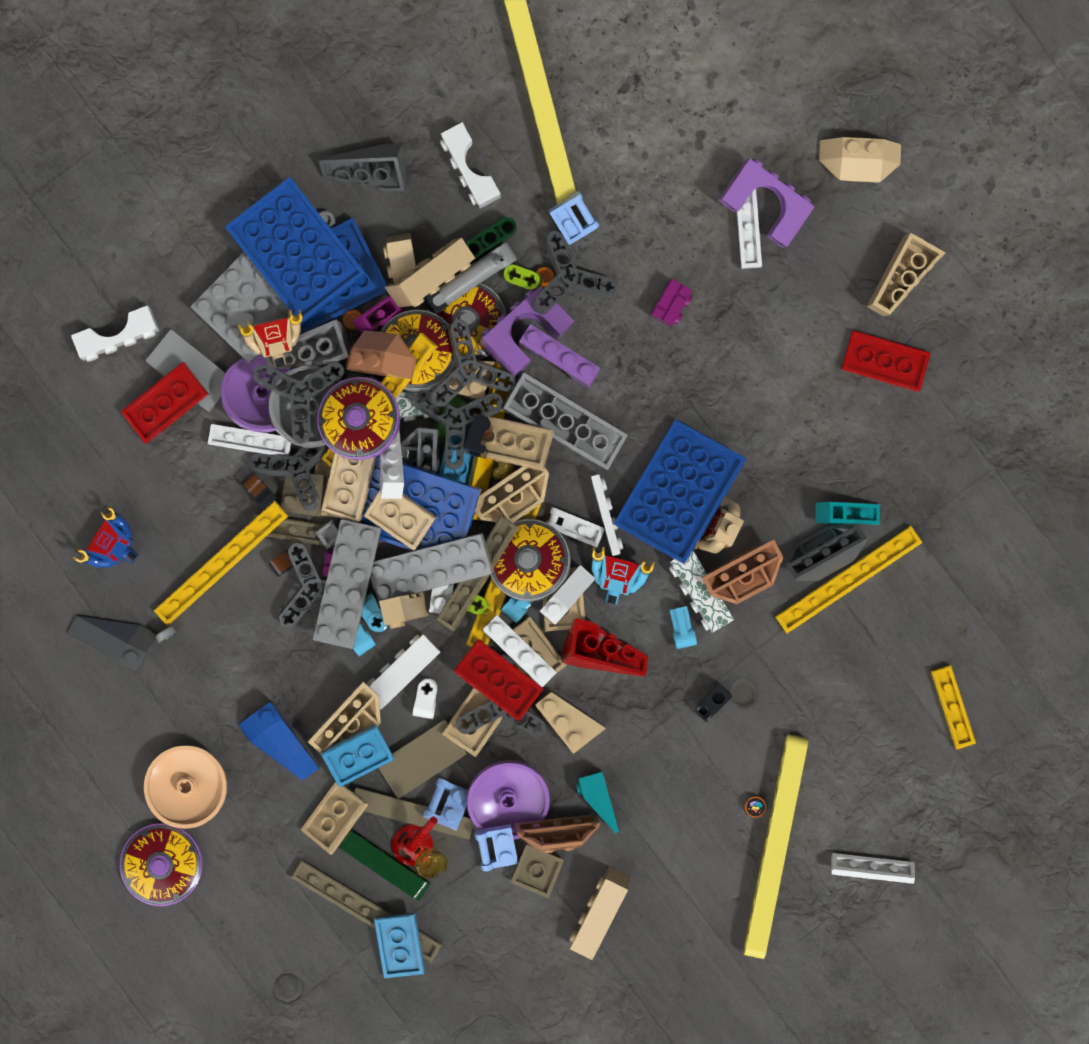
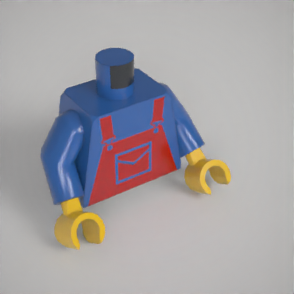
M107 505L106 507L110 510V513L105 515L101 512L103 518L106 519L86 551L76 549L82 553L81 557L78 559L73 557V559L97 568H111L114 564L119 565L123 559L133 565L139 554L130 549L134 543L132 539L133 533L128 522L115 513L111 506Z

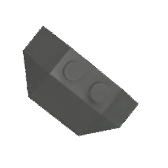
M418 427L401 442L402 462L439 474L443 453L439 429Z
M830 524L796 543L789 560L786 562V567L796 581H819L853 562L868 539L858 524Z

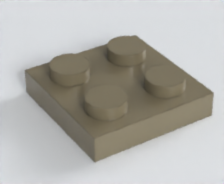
M311 474L320 499L319 506L312 511L303 508L292 478L285 477L281 508L285 512L321 517L327 476ZM302 480L299 483V487H306L309 481ZM308 493V494H306L307 499H308V503H311V502H312V500H311L312 498H311L310 494Z
M526 844L511 883L549 898L564 859L550 853L539 852L531 845Z

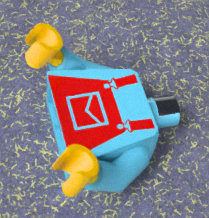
M595 546L592 549L591 570L595 582L600 585V588L608 590L606 603L617 605L620 594L629 595V593H635L645 584L649 573L655 565V562H653L651 566H647L645 564L647 558H644L642 564H637L606 556L604 547H602V552L600 553L595 552Z

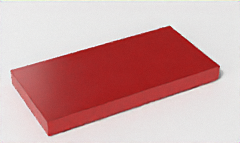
M852 330L841 370L919 393L931 353Z
M182 362L124 408L121 413L144 444H148L206 398L209 393L188 365Z
M477 639L453 671L518 722L544 689L479 639Z

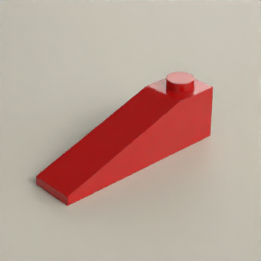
M578 618L574 619L564 642L561 663L580 668L646 676L647 655L629 644H624L616 639L615 635L605 632L600 628L601 626L594 622Z

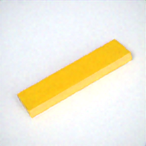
M948 665L930 671L955 749L976 744L952 666Z

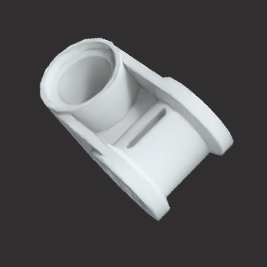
M426 678L419 683L414 702L413 716L433 719L437 694V684L433 679ZM427 683H430V687L433 688L429 693H425L426 690L422 688Z

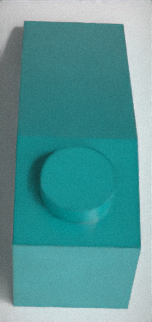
M817 502L815 523L880 525V504Z
M599 771L578 777L579 782L576 783L578 794H583L588 804L615 833L619 832L603 772Z

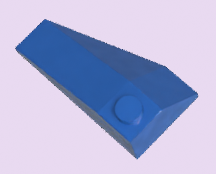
M273 701L239 724L251 743L301 780H304L319 769Z

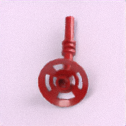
M432 816L423 827L413 824L406 825L396 832L392 841V850L395 857L401 863L416 866L424 863L430 857L433 850V840L429 832L437 824L438 819ZM407 831L408 834L402 838L400 843H397L399 837ZM409 837L410 840H408L406 845L403 844L405 839ZM418 847H421V850L417 854H415V851L418 849ZM424 848H427L426 854L418 860L417 857L423 853ZM403 850L405 854L411 856L410 860L404 859L398 851Z

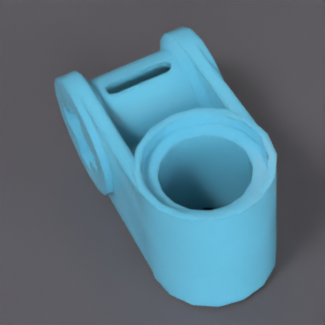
M370 592L366 595L361 616L371 630L382 632L387 626L384 624L380 605L373 593ZM375 618L383 620L380 623V628L378 626H373V624L375 623Z
M359 624L354 645V651L360 657L376 645L375 641L361 624Z

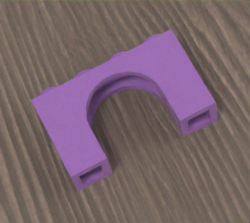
M754 158L752 160L747 159L736 172L718 201L731 211L737 212L756 188L765 187L772 190L780 200L781 211L766 237L781 248L788 247L814 209V206L810 204L811 200L802 194L800 196L794 192L795 188L792 185L779 181L777 174L763 169L761 162Z
M541 286L536 290L531 289L524 296L526 299L522 303L518 301L510 308L511 313L507 316L503 314L497 319V325L493 329L488 327L481 334L482 339L479 344L506 372L514 377L524 370L531 361L512 339L511 328L516 321L533 319L539 322L556 340L574 323V320L558 303L547 314H539L534 310L533 302L543 290ZM547 297L542 303L540 302L539 305L541 307H543L544 305L546 306L549 298Z
M531 324L519 341L520 348L536 358L540 356L569 374L572 381L587 390L590 389L600 372L598 366Z

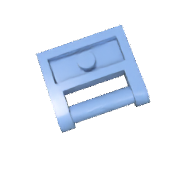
M580 191L574 192L569 198L548 210L569 245L599 227L597 219L592 217L582 200L583 196ZM575 204L586 221V225L583 227L570 208Z
M438 778L436 790L428 809L424 811L423 817L429 820L434 816L438 819V824L457 831L467 807L468 790ZM444 790H448L450 793L440 816L436 815L435 812Z
M511 824L475 831V839L479 843L482 859V871H490L493 868L518 864ZM488 837H492L495 859H490L486 841Z

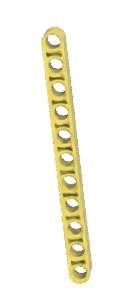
M504 0L556 202L559 204L569 198L576 190L526 0Z
M790 734L786 737L743 955L764 959L766 955L807 752L808 738Z

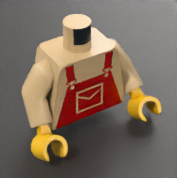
M290 310V318L287 316L251 325L247 320V327L242 328L238 324V328L244 337L246 345L253 352L263 357L272 356L274 367L286 365L284 353L292 351V347L296 345L300 334L301 310L295 316L292 315V310Z
M725 496L702 540L698 542L695 549L699 547L701 550L718 553L723 548L733 545L744 522L740 517V506Z

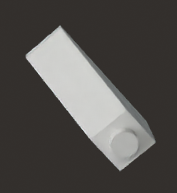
M580 565L540 612L556 625L595 578Z

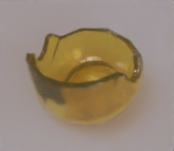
M494 460L499 463L493 470L494 480L504 479L512 473L514 464Z
M428 848L416 858L415 870L419 876L425 879L437 878L441 871H447L449 862L442 852L435 848Z

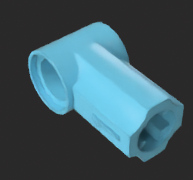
M511 598L501 611L517 623L533 602Z
M687 606L670 610L676 649L697 645Z

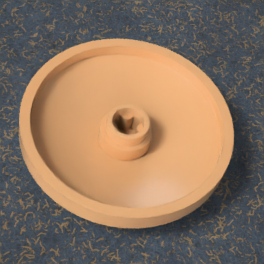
M191 745L176 746L161 753L149 766L144 780V795L152 813L163 823L176 828H194L211 820L222 808L227 795V777L221 763L207 750Z

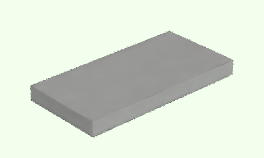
M170 330L145 361L163 376H166L179 364L185 362L209 393L198 404L210 412L221 399V385L226 373L173 330Z

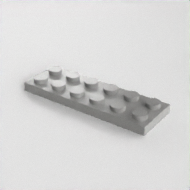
M341 519L313 640L354 649L381 528Z
M483 533L375 560L370 578L379 603L382 600L411 595L494 573Z

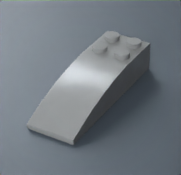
M519 373L516 378L515 387L508 392L502 404L501 410L524 424L553 430V441L605 470L609 469L628 436L526 373Z

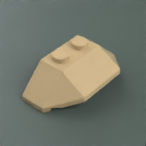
M850 137L820 140L819 162L839 181L880 183L900 165L901 144L885 139Z
M520 467L479 496L475 512L481 520L497 523L500 516H504L511 522H515L544 502L549 472L545 467L544 470Z
M363 681L328 717L308 743L321 754V751L374 724L378 727L381 723L379 695Z

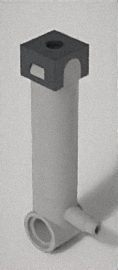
M504 242L473 263L469 268L455 275L456 277L453 280L439 286L440 289L436 293L426 295L423 298L424 303L430 312L438 314L468 291L517 260V257L508 243Z

